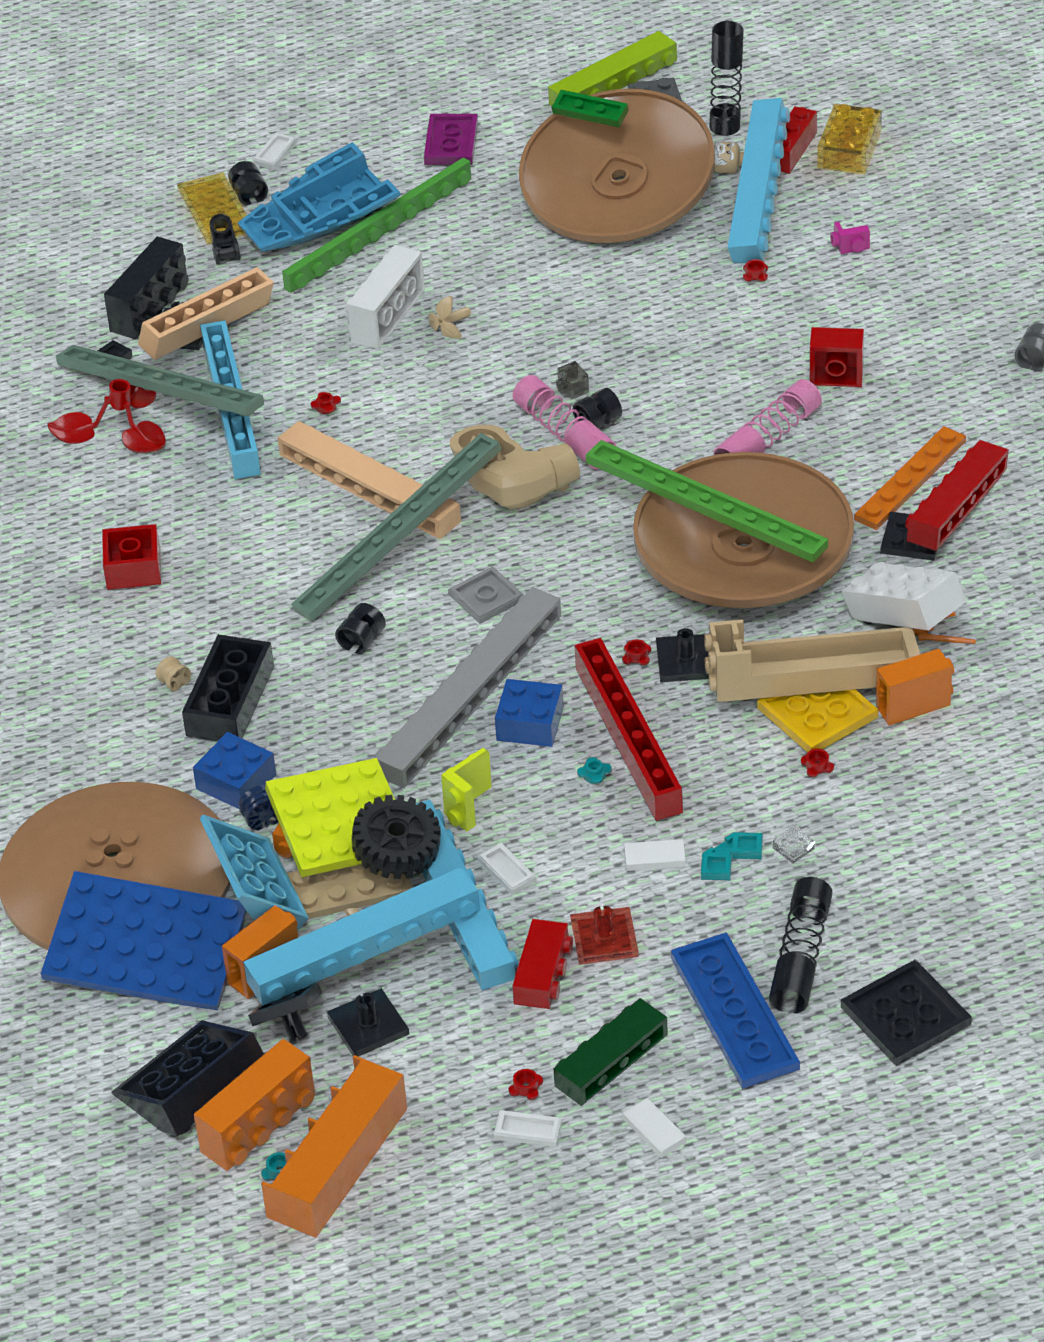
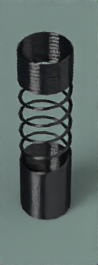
M728 20L720 21L712 27L711 62L714 67L711 69V73L715 77L711 79V84L715 87L710 91L713 96L710 104L713 107L710 109L709 128L713 133L720 136H729L737 133L740 130L741 120L740 91L742 85L740 81L742 80V74L740 71L742 70L744 28L739 23ZM717 67L722 70L735 69L738 72L733 75H716L713 70ZM739 74L740 78L737 80L733 76ZM717 77L732 78L737 83L731 86H717L713 83V80ZM739 84V90L733 87ZM715 88H731L737 93L733 96H715L713 90ZM739 95V100L737 101L732 97ZM716 98H730L734 100L736 104L733 105L729 103H721L714 106L712 102Z
M803 877L797 880L794 885L790 912L787 917L788 922L785 925L782 947L779 950L780 957L776 963L769 995L771 1005L781 1012L784 1011L782 1009H785L783 1008L785 1007L783 1002H787L784 1000H787L785 995H788L786 994L789 993L787 992L788 990L797 992V997H799L796 998L798 1000H795L797 1001L795 1002L797 1007H793L796 1008L793 1009L795 1011L793 1013H801L808 1007L817 966L815 958L819 955L818 946L822 943L820 935L825 931L823 923L827 920L832 898L831 886L818 877ZM804 896L814 897L820 901H817L819 902L816 903L818 904L817 906L806 904L810 900L804 898ZM806 907L819 909L816 910L818 912H815L817 914H814L816 915L815 918L804 915L807 914L805 913L807 912L805 911L807 910ZM800 918H809L817 921L818 923L812 924L821 925L822 930L820 933H817L809 928H794L791 922L795 919L805 922ZM798 930L811 931L815 935L810 936H818L819 942L815 945L804 939L792 940L789 933L792 931L801 933ZM787 937L790 941L785 943V938ZM796 942H806L812 945L807 946L808 948L816 949V955L813 957L801 951L790 952L786 945L789 943L799 945ZM785 949L787 953L782 955V951Z

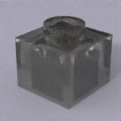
M576 361L557 368L558 379L556 380V386L561 394H566L573 400L589 393L588 374Z

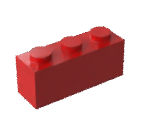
M794 106L791 110L790 120L786 122L787 138L783 140L784 156L780 158L781 172L788 174L792 172L817 134V111L797 106Z
M532 918L512 985L514 1005L550 1009L552 999L558 1000L560 993L558 978L559 976H565L567 959H564L565 954H571L573 947V936L568 934V923Z

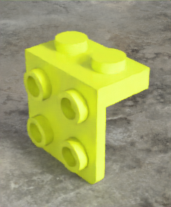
M485 748L470 754L466 759L441 774L444 814L453 826H460L466 832L476 826L474 799L492 787L490 753Z

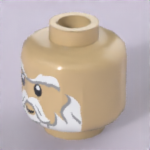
M717 141L715 143L714 172L735 174L738 166L742 167L744 152H740L739 144Z

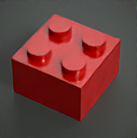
M811 327L809 381L815 386L862 387L864 329Z
M157 524L102 529L103 570L107 590L161 585V554Z

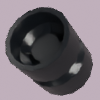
M241 161L233 165L229 171L228 180L240 202L247 206L252 204L250 198H255L257 203L264 201L268 194V186L255 163Z
M603 388L593 393L591 397H585L574 403L572 408L579 412V417H585L598 429L602 428L604 424H610L622 416L621 403L616 394L609 388ZM573 412L574 418H577V414Z
M360 603L356 605L348 615V618L336 629L335 638L338 644L348 651L354 644L359 645L355 653L361 655L365 653L373 640L383 631L386 626V620L383 614L373 605Z

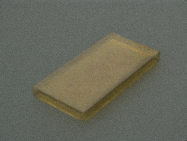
M223 172L177 184L178 192L207 245L212 244L210 220L216 214H225L230 217L235 237L245 235L238 222L247 214ZM218 228V229H216V230H217V231H224V230H226V229H225V228Z

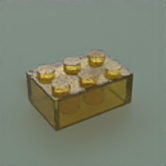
M834 104L817 146V168L865 175L882 132V110L871 107Z

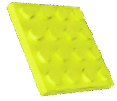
M377 758L266 781L265 790L301 877L360 865L361 861H357L355 852L352 850V828L355 816H357L360 808L364 809V805L370 801L373 804L374 798L381 797L385 801V795H392L393 800H395Z

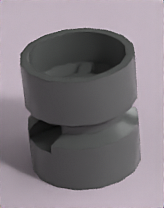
M1035 323L1027 328L1015 351V360L1021 368L1034 371L1044 369V324Z

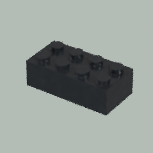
M157 236L104 293L110 332L136 340L140 335L142 323L161 314L164 307L174 301L176 294L181 289L187 287L189 277L186 271V257L182 243Z
M217 635L182 710L186 736L219 741L226 732L243 738L274 668L271 642Z

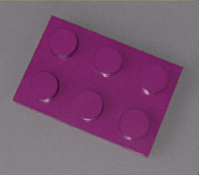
M430 114L424 151V165H452L463 157L470 161V165H473L478 114Z

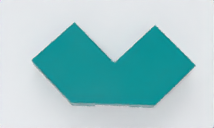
M733 832L725 837L724 842L715 848L710 847L704 851L701 861V880L731 881L732 859L762 860L763 833Z

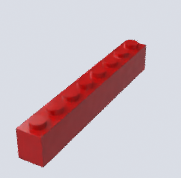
M602 638L575 644L576 671L655 821L683 813L682 787Z

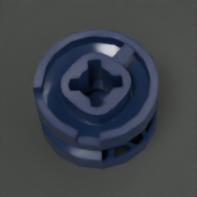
M265 785L252 787L242 795L238 803L239 811L251 829L261 830L263 822H265L266 828L269 824L275 825L279 823L265 790Z

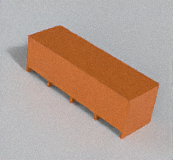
M355 1055L353 1056L354 1071L341 1089L331 1086L332 1101L318 1120L308 1118L309 1133L295 1152L288 1149L285 1150L286 1165L272 1184L264 1181L261 1183L266 1217L315 1238L320 1234L407 1110L404 1075Z

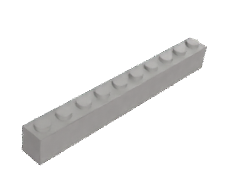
M534 587L525 595H522L517 604L504 614L496 627L489 630L484 640L472 649L471 654L457 665L455 671L447 679L441 682L434 694L426 698L422 707L409 717L407 723L399 731L393 734L391 740L384 748L377 751L374 758L378 759L388 782L401 788H406L560 619L561 600L559 597Z

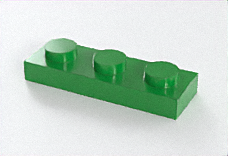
M560 90L551 106L553 114L618 128L629 111L628 103L566 90Z

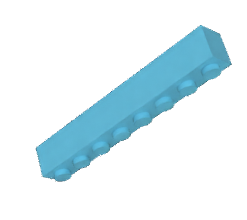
M782 97L753 100L727 247L733 263H747L752 259L763 261L764 252L768 251L767 235L768 232H771L770 217L775 210L773 199L774 195H777L778 192L776 181L777 177L781 174L780 158L784 156L783 140L787 138L786 122L790 120L789 108L784 106Z
M226 321L201 324L203 349L211 382L242 390ZM218 408L234 479L261 475L258 450L249 416H241L237 413L222 411Z
M430 799L423 801L426 804V810L429 808L433 810L434 817L438 818L441 829L437 857L435 861H432V865L428 869L424 867L422 873L426 882L461 867L472 883L476 885L471 868L466 869L465 858L460 848L456 849L454 846L455 840L451 829H445L444 827L445 821L441 810H436ZM480 888L478 889L480 910L448 925L481 990H485L514 980L515 969L518 968L519 964L513 950L509 951L507 948L508 942L502 929L498 930L496 927L497 921L493 910H487L485 895Z
M459 867L244 961L246 981L262 1006L279 1000L288 994L306 988L327 977L334 976L338 972L356 964H361L372 957L388 952L397 946L415 940L422 935L479 911L478 889L464 870Z

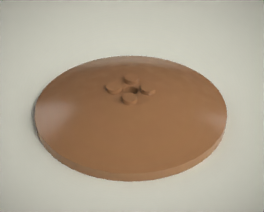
M616 89L590 95L628 103L629 111L619 128L552 114L536 129L523 150L519 165V182L523 198L532 214L542 224L558 234L591 243L630 241L651 235L670 226L686 215L703 197L715 169L714 143L708 126L702 117L686 103L675 97L644 89ZM622 176L625 177L622 180H614L615 178H620Z
M733 452L712 455L688 462L672 471L828 538V548L813 563L649 490L642 497L634 516L633 530L636 552L646 570L658 582L688 599L728 608L771 606L812 592L826 583L840 570L851 551L854 535V521L850 504L834 482L818 470L799 461L758 452ZM742 543L749 544L748 546H739Z
M105 783L64 795L34 813L9 840L0 861V898L5 913L21 934L36 945L48 950L74 871L225 898L231 883L199 818L204 814L218 820L220 819L209 807L193 796L171 787L153 783ZM118 852L115 857L107 856L109 853Z

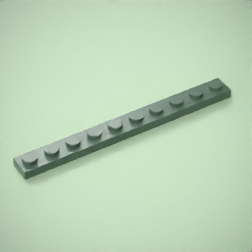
M72 345L56 355L57 365L68 367L71 370H79L89 375L105 377L108 380L124 379L130 385L138 386L145 390L175 396L182 400L197 402L204 406L219 408L222 411H230L241 416H250L257 409L265 405L263 395L76 345Z
M480 433L291 604L294 611L313 622L502 450L500 443Z

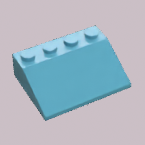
M203 814L199 819L238 900L252 919L255 921L276 905L284 912H290L296 918L298 923L297 930H299L309 917L270 838Z

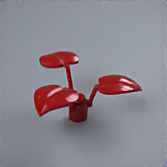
M115 379L110 382L109 396L104 397V403L93 423L90 416L82 412L67 413L55 421L47 423L49 431L57 439L69 444L83 443L95 436L93 429L98 427L108 404H110L113 409L118 411L126 409L131 428L126 429L122 433V443L127 449L133 452L147 453L159 451L166 444L164 432L157 424L151 421H142L135 425L130 406L139 409L151 405L156 399V391L130 385L124 379Z

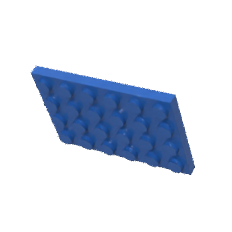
M74 871L40 973L42 980L177 1005L218 1010L227 982L222 945L242 931L247 911L239 900Z

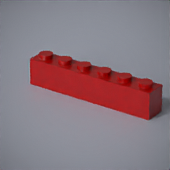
M979 440L972 448H969L963 459L956 462L954 469L949 474H945L942 482L932 489L928 498L920 502L918 509L913 514H909L905 523V528L908 529L907 541L937 551L1007 469L1009 449L983 440Z

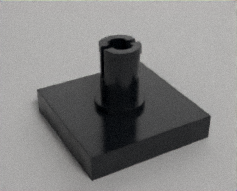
M683 628L678 630L677 636L656 637L660 682L709 679V674H706L705 657H708V651L705 649L704 642L705 634L693 635L691 629Z
M316 982L279 1000L272 1001L263 1006L260 1004L248 1015L251 1024L256 1026L281 1017L289 1041L294 1042L297 1040L296 1038L298 1040L308 1035V1032H306L298 1010L309 1007L322 994L319 983Z
M382 988L371 993H363L362 997L358 995L355 1000L327 1011L329 1021L352 1056L359 1057L410 1035L408 1026Z

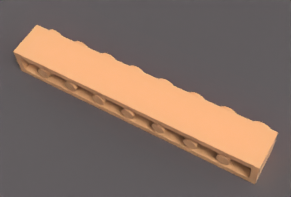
M300 421L277 437L280 456L390 514L422 486V484L414 479L408 478L393 468L381 464L373 458ZM448 498L417 528L438 539H442L461 523L460 504Z

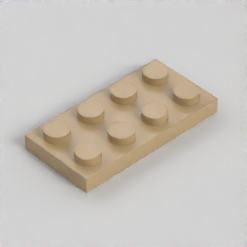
M361 864L301 877L299 870L287 873L309 917L308 919L342 912L348 908H360L377 904L412 888L410 879L406 878L404 873L401 874V879H394V874L392 873L389 874L388 878L382 877V871L375 875L371 873V866L365 869Z

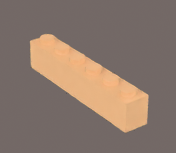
M256 267L143 322L138 345L156 360L201 338V324L225 320L227 325L269 304L274 282Z

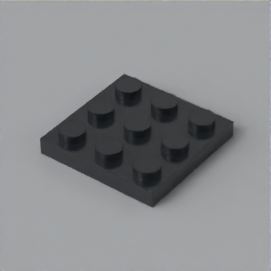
M916 959L841 999L843 1011L896 1066L963 1030L972 1023V1016Z

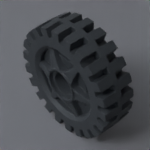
M385 795V801L381 797L374 798L373 804L370 801L364 805V809L360 808L354 819L352 850L355 852V858L357 861H361V865L365 869L371 866V873L375 875L382 871V877L388 878L390 873L394 874V879H401L402 873L405 874L406 878H411L414 871L419 875L423 873L424 867L428 869L432 865V861H435L441 835L439 820L437 817H434V812L431 808L426 810L425 803L420 802L416 805L415 798L410 797L408 801H404V795H398L397 800H393L392 795Z

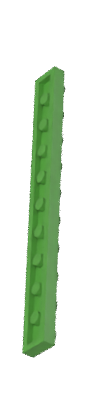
M463 157L283 270L284 289L292 293L298 288L305 287L308 282L317 276H322L333 266L340 265L347 257L354 253H359L366 245L378 241L385 233L395 230L404 221L414 218L423 209L430 208L434 202L444 196H449L453 190L461 185H466L471 180L470 161Z
M600 440L586 454L587 464L812 563L828 548V538L603 440Z

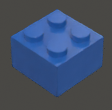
M506 679L495 716L496 741L553 747L564 708L563 686L561 684Z
M226 732L193 766L196 790L240 810L238 803L246 791L258 785H265L266 781H270L276 776L274 753Z

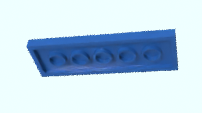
M727 932L671 950V959L742 1089L800 1070V1061Z

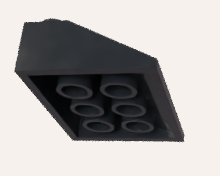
M201 1020L111 1091V1093L161 1132L179 1136L188 1132L192 1124L195 1123L194 1113L262 1057L264 1052L253 1032Z

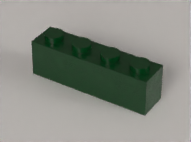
M641 998L632 1005L626 1006L610 1023L604 1024L599 1032L588 1041H583L577 1050L556 1064L555 1068H553L555 1087L580 1106H583L668 1035L667 1016Z

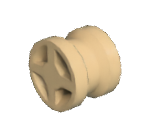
M173 656L163 659L155 672L156 678L160 682L166 683V686L171 691H176L188 684L191 678V670L185 665H181L180 661Z

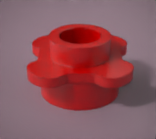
M752 259L743 266L745 271L743 279L745 281H765L768 279L766 274L768 266L762 260Z
M320 392L317 395V399L312 401L310 405L312 409H316L321 414H330L336 410L337 404L341 403V397L333 396L328 392Z
M634 639L624 646L625 655L622 656L623 663L647 665L650 662L648 653L651 652V646L643 640Z
M812 749L801 758V764L806 766L807 775L810 777H816L823 772L830 773L834 770V764L829 762V754L823 749Z
M531 1069L518 1070L513 1075V1085L508 1088L509 1094L514 1097L518 1095L525 1096L529 1100L536 1099L539 1096L538 1088L543 1084V1077Z

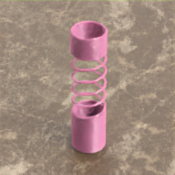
M526 376L516 384L513 390V400L528 414H531L536 421H540L541 425L548 428L553 435H557L561 442L569 445L574 453L586 462V454L600 440L616 446V443L583 416L579 417L577 410H571L569 403H563V399L560 396H555L554 391L537 376ZM554 398H559L561 404L556 406L551 412L547 426L543 423L546 419L542 420V412L551 406ZM530 399L533 401L532 408L527 406ZM535 403L538 404L537 406L541 407L540 419H538L535 416V414L538 413L534 411ZM562 405H567L569 411L564 413L559 419L555 433L551 430L554 426H550V419L559 413ZM558 407H560V408L558 409V411L552 416V414L554 413V411H555ZM570 412H575L577 418L567 426L564 439L559 436L562 433H558V426L567 420ZM566 414H568V415L566 416V418L560 423V421L563 419V417H564ZM588 464L591 468L599 470V468Z
M805 379L798 380L784 391L783 394L779 395L777 401L771 402L768 408H764L759 415L754 416L751 422L744 424V426L717 446L714 450V455L733 452L764 453L766 447H772L773 439L778 441L782 437V430L771 419L770 410L777 411L781 419L786 420L788 430L782 431V433H788L790 425L797 426L799 419L807 418L820 407L822 403L820 391L812 382ZM776 403L777 409L771 408ZM778 403H783L789 414L795 413L797 418L795 424L789 423L786 416L779 411ZM803 405L805 413L798 417L795 410ZM768 410V416L762 415L764 411ZM758 417L760 424L754 422V420ZM761 417L768 418L774 427L777 426L780 433L778 438H773L770 432L762 425ZM753 424L760 426L763 432L769 435L771 439L770 445L765 444L762 435L752 427Z

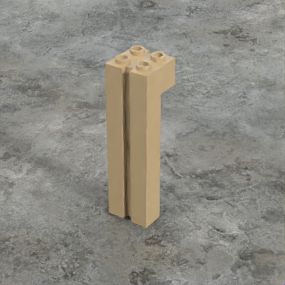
M741 619L709 622V634L704 635L705 649L708 651V657H705L706 674H709L710 691H715L717 702L875 688L877 668L920 655L913 628L908 627L744 642V621Z

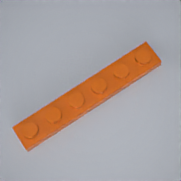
M943 426L854 514V520L874 530H878L888 520L890 512H896L966 442V435Z

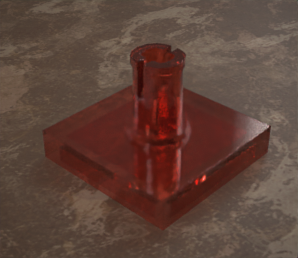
M598 906L591 912L570 914L579 965L639 957L630 907L612 909L609 906H603V910H601L600 906Z

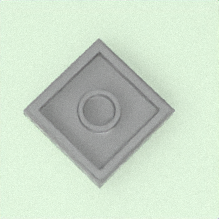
M493 566L448 589V595L479 624L515 606L519 598L524 595Z

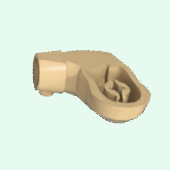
M495 425L467 427L457 432L450 439V448L454 456L480 433L500 443L502 450L468 481L475 490L489 496L508 509L525 508L538 502L552 491H565L569 488L570 483L578 480L580 477V468L573 449L566 443L540 448L538 451H524L517 442L508 436L503 428Z

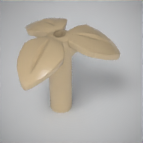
M445 297L436 306L437 315L434 313L428 315L429 324L435 331L441 326V332L446 337L461 339L460 331L452 322L470 316L471 310L468 307L452 311L453 297Z

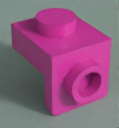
M834 222V232L830 233L832 246L838 247L840 254L870 249V230L867 225L842 229L840 222Z

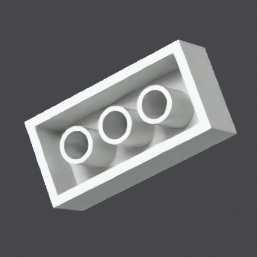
M394 245L388 254L384 255L379 265L372 270L367 280L360 285L355 295L349 298L346 304V312L349 318L348 331L350 332L351 342L379 349L425 290L422 252Z
M885 562L873 564L868 572L854 578L851 584L842 590L852 618L859 621L930 630L966 603L956 572L943 571L942 569H925L923 567H908L903 564L892 565L885 564Z

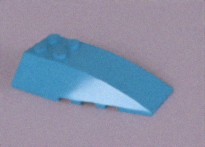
M351 142L309 165L305 169L303 176L300 178L294 177L288 182V188L282 192L277 191L274 193L269 203L266 205L260 204L240 220L238 225L261 252L286 248L328 235L353 224L393 202L401 194L388 179L381 182L368 169L364 153Z

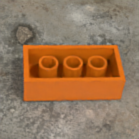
M282 1039L194 1113L200 1152L228 1171L234 1165L242 1164L247 1158L248 1153L257 1145H264L268 1141L270 1134L279 1126H286L296 1111L301 1107H308L315 1096L310 1056L285 1039Z

